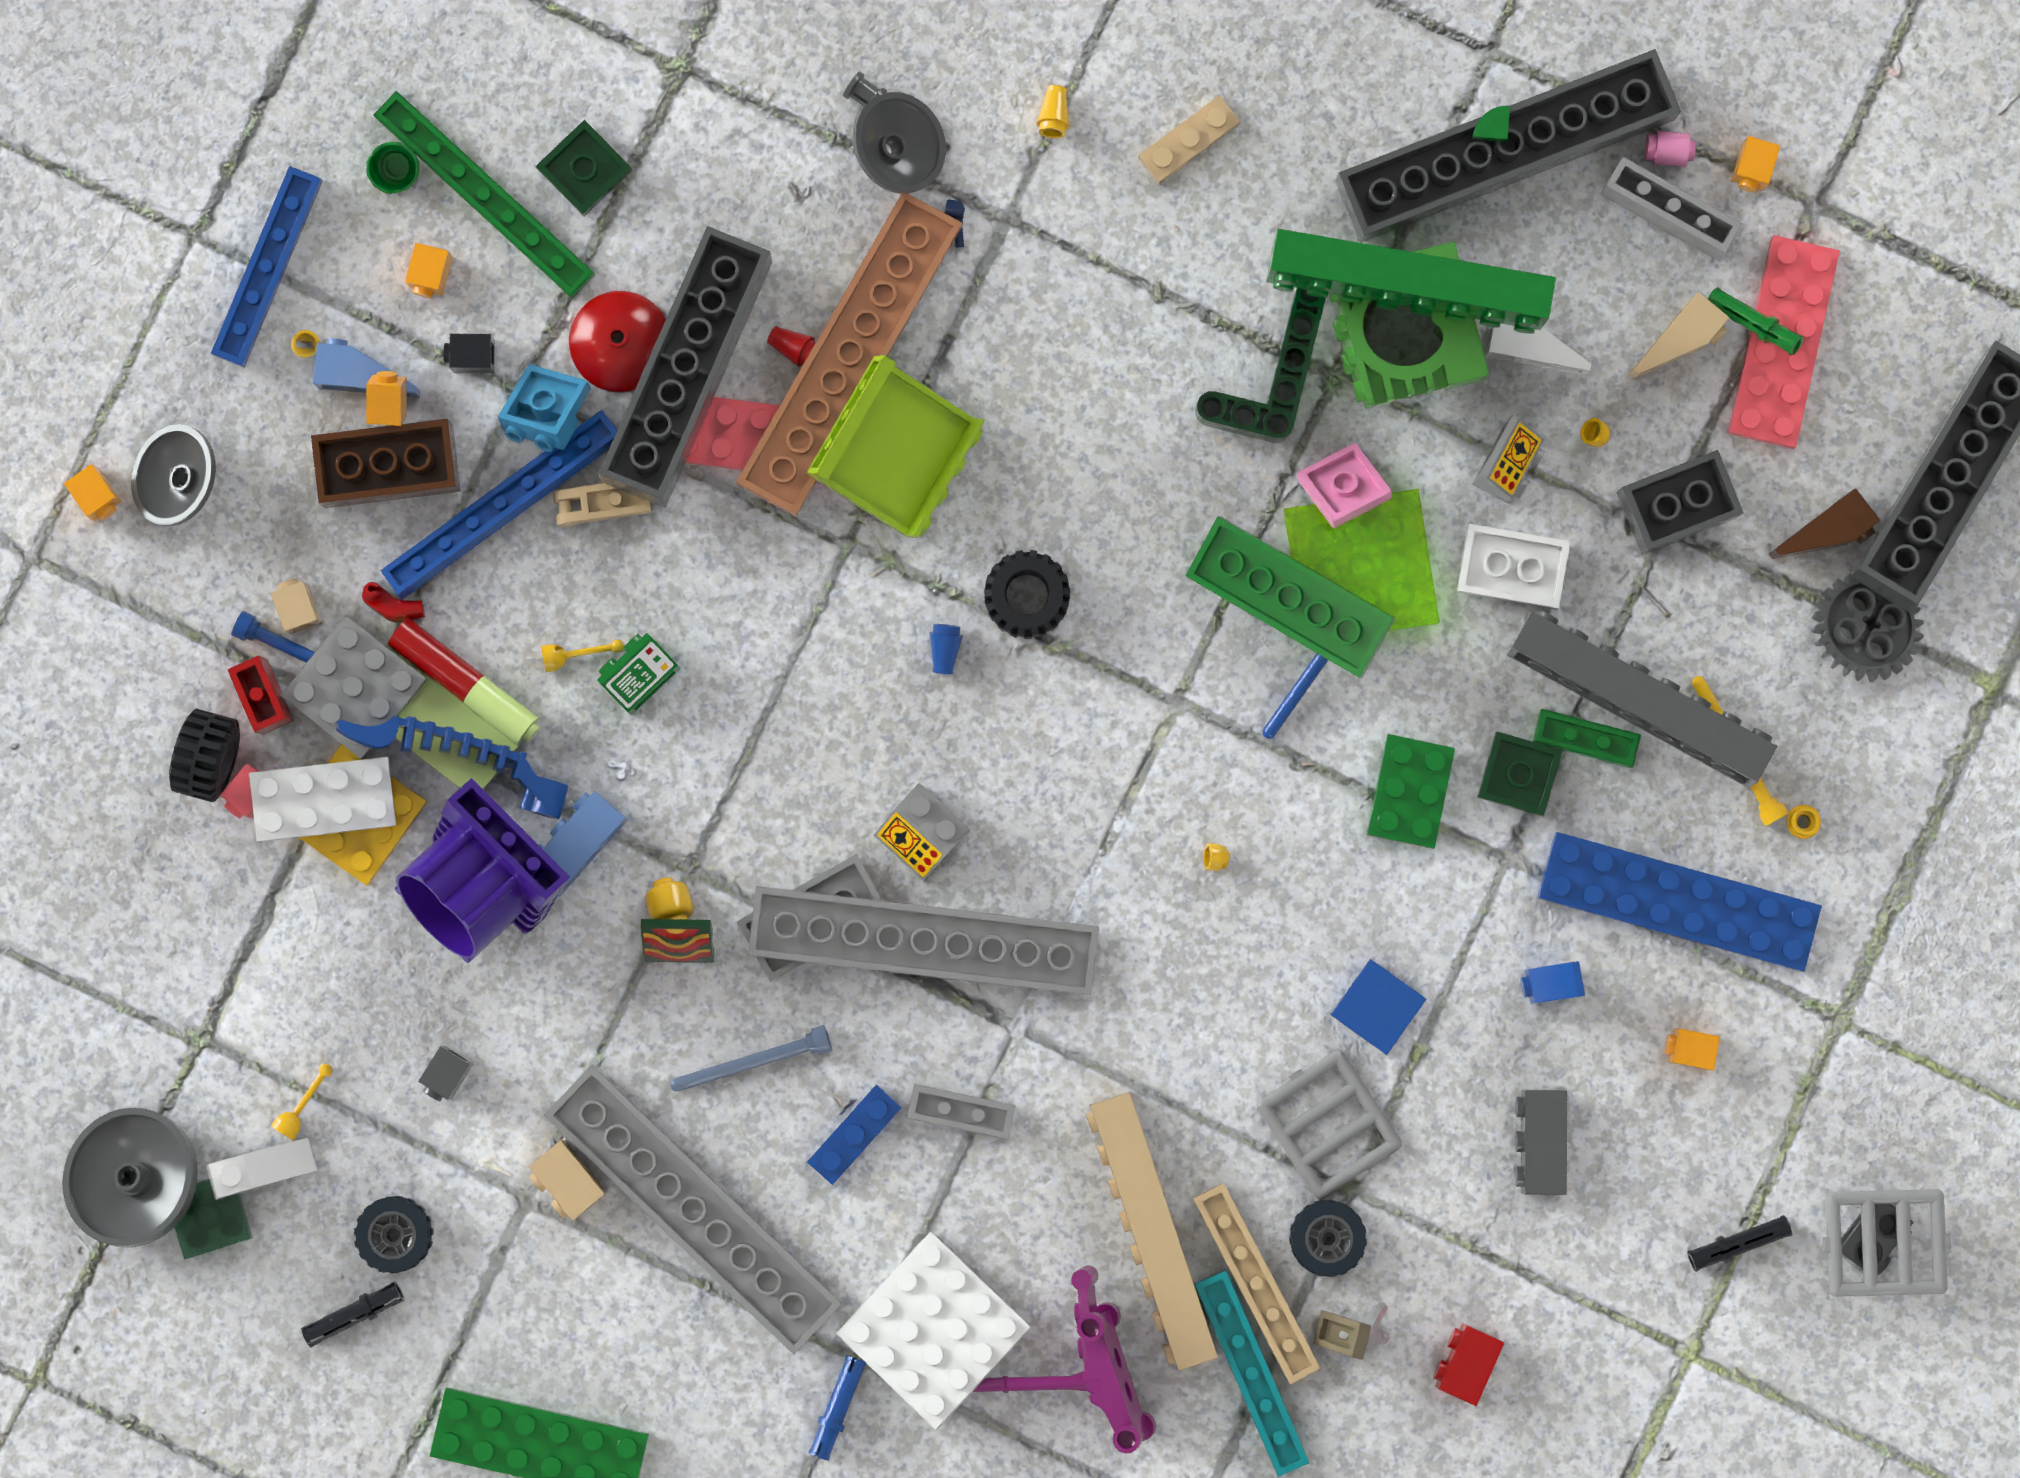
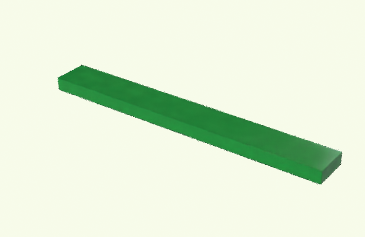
M395 91L373 114L385 128L404 145L412 148L415 155L571 299L595 276V273L400 93Z

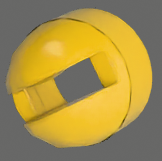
M301 330L293 336L291 349L298 357L309 358L316 354L317 343H320L314 332ZM296 342L312 343V349L298 348Z
M1591 418L1583 424L1580 437L1584 443L1592 447H1602L1611 438V430L1605 422L1597 418Z
M1206 844L1203 856L1205 870L1219 871L1228 866L1231 854L1224 845Z

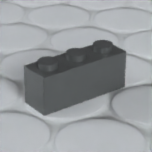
M1521 1090V1097H1516L1515 1115L1516 1117H1521V1131H1516L1515 1150L1516 1152H1521V1166L1515 1167V1186L1521 1187V1193L1525 1195H1567V1090Z

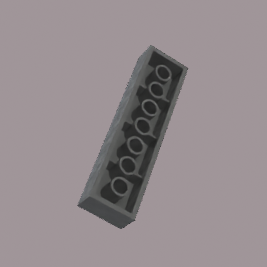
M706 227L599 471L603 483L666 508L772 265V257L769 250L712 227Z
M1996 340L1985 351L1850 576L1908 612L1919 605L2020 435V354Z
M1540 611L1539 614L1531 612L1507 656L1743 786L1750 788L1758 783L1778 747L1771 742L1772 737L1757 728H1754L1751 732L1740 725L1742 720L1733 714L1723 711L1721 715L1711 710V703L1704 698L1694 694L1690 698L1680 693L1681 687L1666 678H1662L1659 681L1649 676L1650 670L1638 662L1631 661L1629 665L1618 658L1619 653L1611 647L1601 644L1598 648L1587 641L1589 636L1580 630L1571 627L1568 631L1558 626L1559 620L1544 611Z

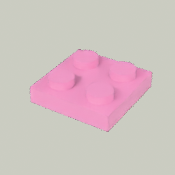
M1356 442L1297 472V480L1333 529L1392 499V490Z

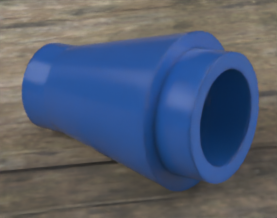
M933 624V632H929L933 673L953 674V667L963 635H960V626Z

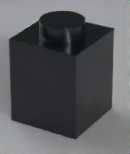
M450 334V342L444 343V363L449 364V368L453 373H494L495 339L491 334Z

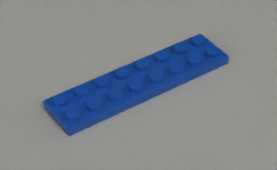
M1559 832L1554 833L1537 897L1548 902L1805 972L1822 905Z

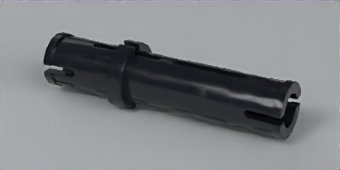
M1782 1215L1777 1219L1726 1238L1723 1236L1716 1237L1713 1243L1687 1251L1688 1259L1695 1272L1721 1261L1726 1264L1732 1261V1257L1792 1236V1230L1786 1216Z
M395 1281L369 1295L364 1293L359 1296V1300L302 1327V1335L308 1346L312 1348L367 1319L371 1321L377 1318L379 1313L403 1302V1293Z

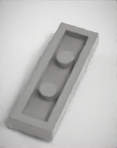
M914 1084L907 1118L1009 1139L1016 1105Z

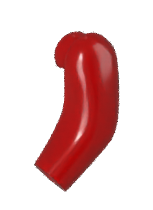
M369 582L363 587L362 599L364 603L388 621L398 623L403 622L407 618L415 620L425 617L422 600L396 599L377 582Z

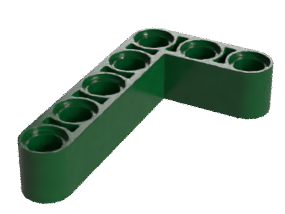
M1296 288L1267 404L1216 391H1208L1199 397L1196 404L1195 414L1199 422L1209 427L1272 443L1285 441L1294 427L1326 298L1319 297L1315 302H1308L1302 297L1301 291L1303 289ZM1297 320H1305L1310 324L1311 332L1306 335H1300L1294 330L1293 323ZM1290 352H1296L1302 357L1303 364L1300 367L1292 368L1286 363L1285 355ZM1281 385H1288L1294 390L1295 397L1289 401L1282 400L1277 395V388ZM1207 401H1214L1220 406L1221 412L1217 416L1209 417L1203 412L1202 405ZM1246 409L1252 413L1254 420L1249 425H1242L1237 422L1235 413L1238 410ZM1275 417L1283 419L1287 426L1286 431L1280 434L1272 432L1269 429L1268 421Z

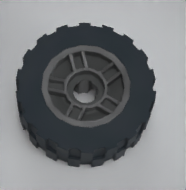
M389 1196L378 1199L371 1205H368L356 1221L358 1223L357 1227L354 1228V1235L356 1237V1241H354L355 1248H358L361 1259H364L369 1267L378 1269L379 1272L393 1274L407 1271L425 1259L429 1248L432 1246L433 1241L431 1239L432 1235H434V1230L431 1228L430 1222L432 1221L430 1216L426 1215L425 1209L421 1205H417L410 1198ZM392 1228H396L400 1232L399 1239L394 1242L386 1235L387 1231H390Z
M1334 1200L1315 1201L1305 1206L1295 1216V1220L1290 1227L1289 1244L1291 1245L1294 1257L1302 1267L1321 1277L1344 1275L1351 1268L1354 1269L1358 1265V1261L1360 1258H1363L1365 1253L1367 1232L1362 1219L1351 1207ZM1325 1232H1332L1334 1234L1332 1245L1322 1242V1235Z

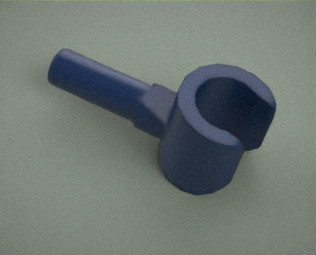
M948 199L945 214L963 223L965 212L963 203ZM963 227L955 239L956 248L964 247Z

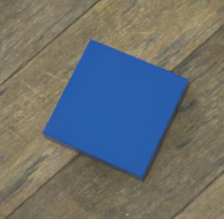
M1369 959L1330 1015L1387 1055L1422 1007L1426 998Z

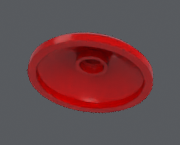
M611 291L591 299L577 313L569 333V350L573 363L579 373L589 383L605 391L615 393L635 391L666 321L663 313L649 299L629 291ZM616 332L624 334V339L621 343H614L612 341V336Z

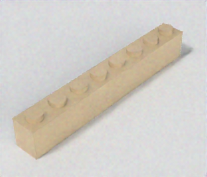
M1127 1092L1091 1104L1092 1112L1087 1113L1086 1117L1092 1134L1099 1132L1103 1145L1098 1146L1097 1150L1103 1167L1110 1165L1114 1178L1109 1179L1108 1183L1114 1200L1121 1198L1125 1210L1119 1213L1125 1233L1132 1231L1136 1243L1130 1246L1135 1265L1143 1264L1147 1276L1140 1280L1146 1298H1154L1157 1310L1151 1313L1157 1331H1165L1168 1344L1162 1346L1168 1364L1175 1363L1178 1371L1216 1359L1218 1356L1131 1094Z

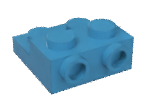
M528 364L498 416L506 437L516 443H522L524 439L534 441L538 448L546 452H551L553 448L564 450L579 424L576 414L591 390L590 385L586 380Z

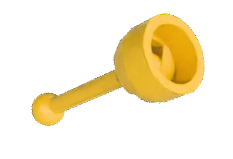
M616 639L611 644L565 651L563 647L557 644L541 645L545 673L562 668L567 658L606 651L620 653L624 650V643L622 640Z
M325 1063L319 1067V1075L294 1111L278 1115L271 1124V1127L290 1140H295L301 1130V1121L298 1116L324 1078L332 1074L333 1069L331 1065Z

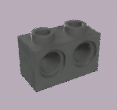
M1892 1204L1875 1205L1878 1275L1889 1265L1891 1258L1888 1256L1897 1246L1896 1208ZM1860 1212L1841 1237L1842 1258L1863 1273V1261L1858 1256V1248L1862 1244ZM1884 1215L1891 1216L1894 1223L1892 1230L1887 1234H1883L1879 1229V1221ZM1910 1219V1226H1912L1914 1222Z

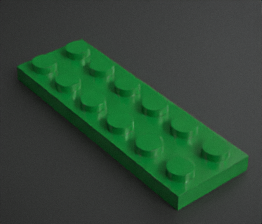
M1217 516L1185 575L1187 578L1359 678H1363L1396 618L1221 516Z
M446 1387L429 1457L521 1478H639L649 1433Z

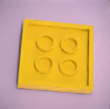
M341 744L327 764L361 759ZM391 776L396 826L298 838L366 886H369L428 801Z

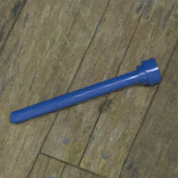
M245 611L240 613L232 629L231 635L242 641L246 639L253 641V639L259 640L305 663L315 653L304 646L261 627V622L256 621V616Z
M1316 653L1264 727L1263 736L1265 738L1272 739L1275 737L1328 662V659Z

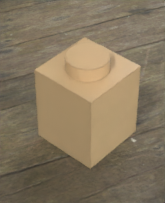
M297 579L285 581L277 585L279 590L271 593L284 632L291 635L322 623L309 585L304 581L299 583Z

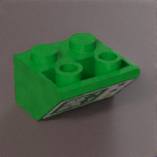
M648 633L643 637L639 634L635 635L624 646L627 652L617 661L611 658L599 670L602 676L597 679L630 715L635 713L681 669Z

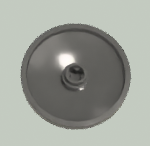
M124 1108L109 1112L87 1126L69 1151L62 1180L64 1201L68 1212L76 1225L84 1233L99 1242L122 1248L150 1244L169 1233L181 1221L189 1209L197 1185L198 1169L196 1155L185 1132L166 1116L142 1108Z

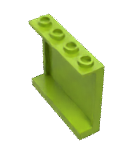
M886 355L874 356L806 474L905 537L918 538L919 535H923L932 522L930 515L936 505H941L946 499L949 492L947 486L952 477H956L962 471L966 463L964 456L967 451L980 440L983 433L981 427L985 420L973 418L895 367L896 362Z

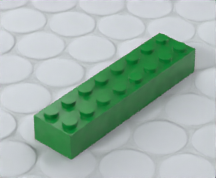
M1279 228L1273 240L1266 283H1272L1273 288L1280 291L1292 292L1294 287L1308 290L1307 294L1314 297L1327 298L1328 293L1341 295L1343 301L1361 304L1364 299L1377 302L1376 306L1383 309L1396 310L1397 305L1411 308L1410 312L1417 315L1430 316L1432 312L1444 313L1445 318L1452 321L1465 322L1466 318L1480 320L1479 324L1486 327L1499 328L1500 324L1514 326V331L1526 334H1534L1535 330H1541L1548 321L1556 277Z

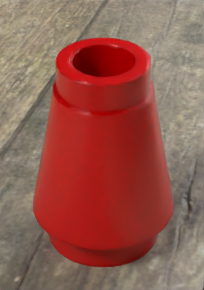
M778 326L772 329L767 339V344L797 367L803 366L816 343L815 338Z

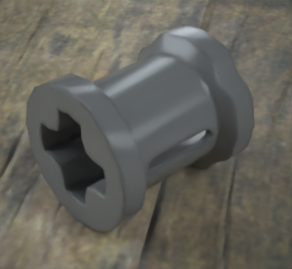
M859 71L848 84L843 97L846 99L852 98L864 106L871 99L887 93V90L885 88H877L864 79V74Z

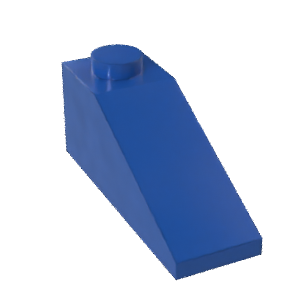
M1579 961L1524 970L1526 977H1521L1520 979L1524 998L1529 997L1530 1004L1585 996Z

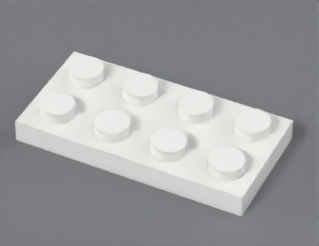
M388 757L249 773L257 842L396 826Z

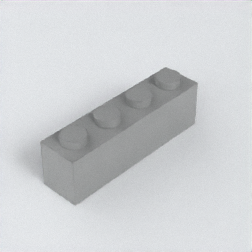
M1622 157L1601 192V195L1718 261L1727 252L1742 225L1739 221L1625 157Z

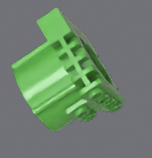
M1455 241L1414 251L1416 253L1459 260ZM1329 294L1331 302H1337L1339 307V313L1336 316V321L1333 322V328L1337 341H1341V357L1346 375L1352 374L1356 400L1358 403L1363 402L1365 409L1401 399L1412 398L1421 394L1433 393V391L1441 389L1448 390L1484 381L1488 378L1489 371L1475 319L1466 318L1465 322H1458L1446 319L1444 313L1432 312L1431 320L1435 325L1433 333L1442 342L1440 348L1433 356L1422 363L1411 366H1399L1388 363L1378 357L1366 341L1363 330V318L1370 301L1363 299L1361 304L1343 301L1341 295Z

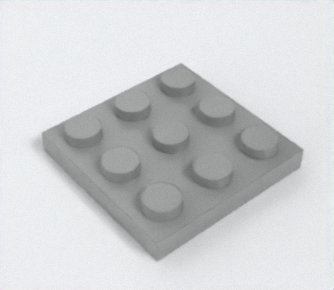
M345 615L283 691L281 696L363 760L372 748L360 745L337 732L336 725L338 720L362 726H376L385 723L393 716L398 717L426 683L427 679Z

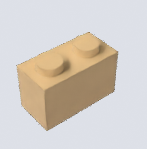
M560 1140L529 1166L533 1172L529 1176L531 1181L541 1192L547 1189L555 1199L551 1203L553 1208L563 1219L567 1216L572 1221L577 1219L608 1193L565 1140Z

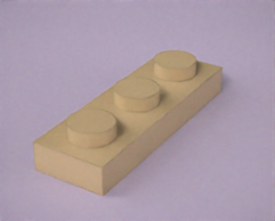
M1219 95L1139 154L1138 159L1159 185L1236 128L1240 121Z

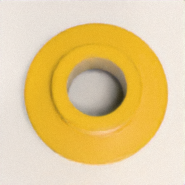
M1798 805L1787 814L1786 826L1794 837L1808 839L1819 831L1821 818L1818 811L1812 806ZM1801 815L1808 819V826L1804 829L1800 828L1797 824V819Z

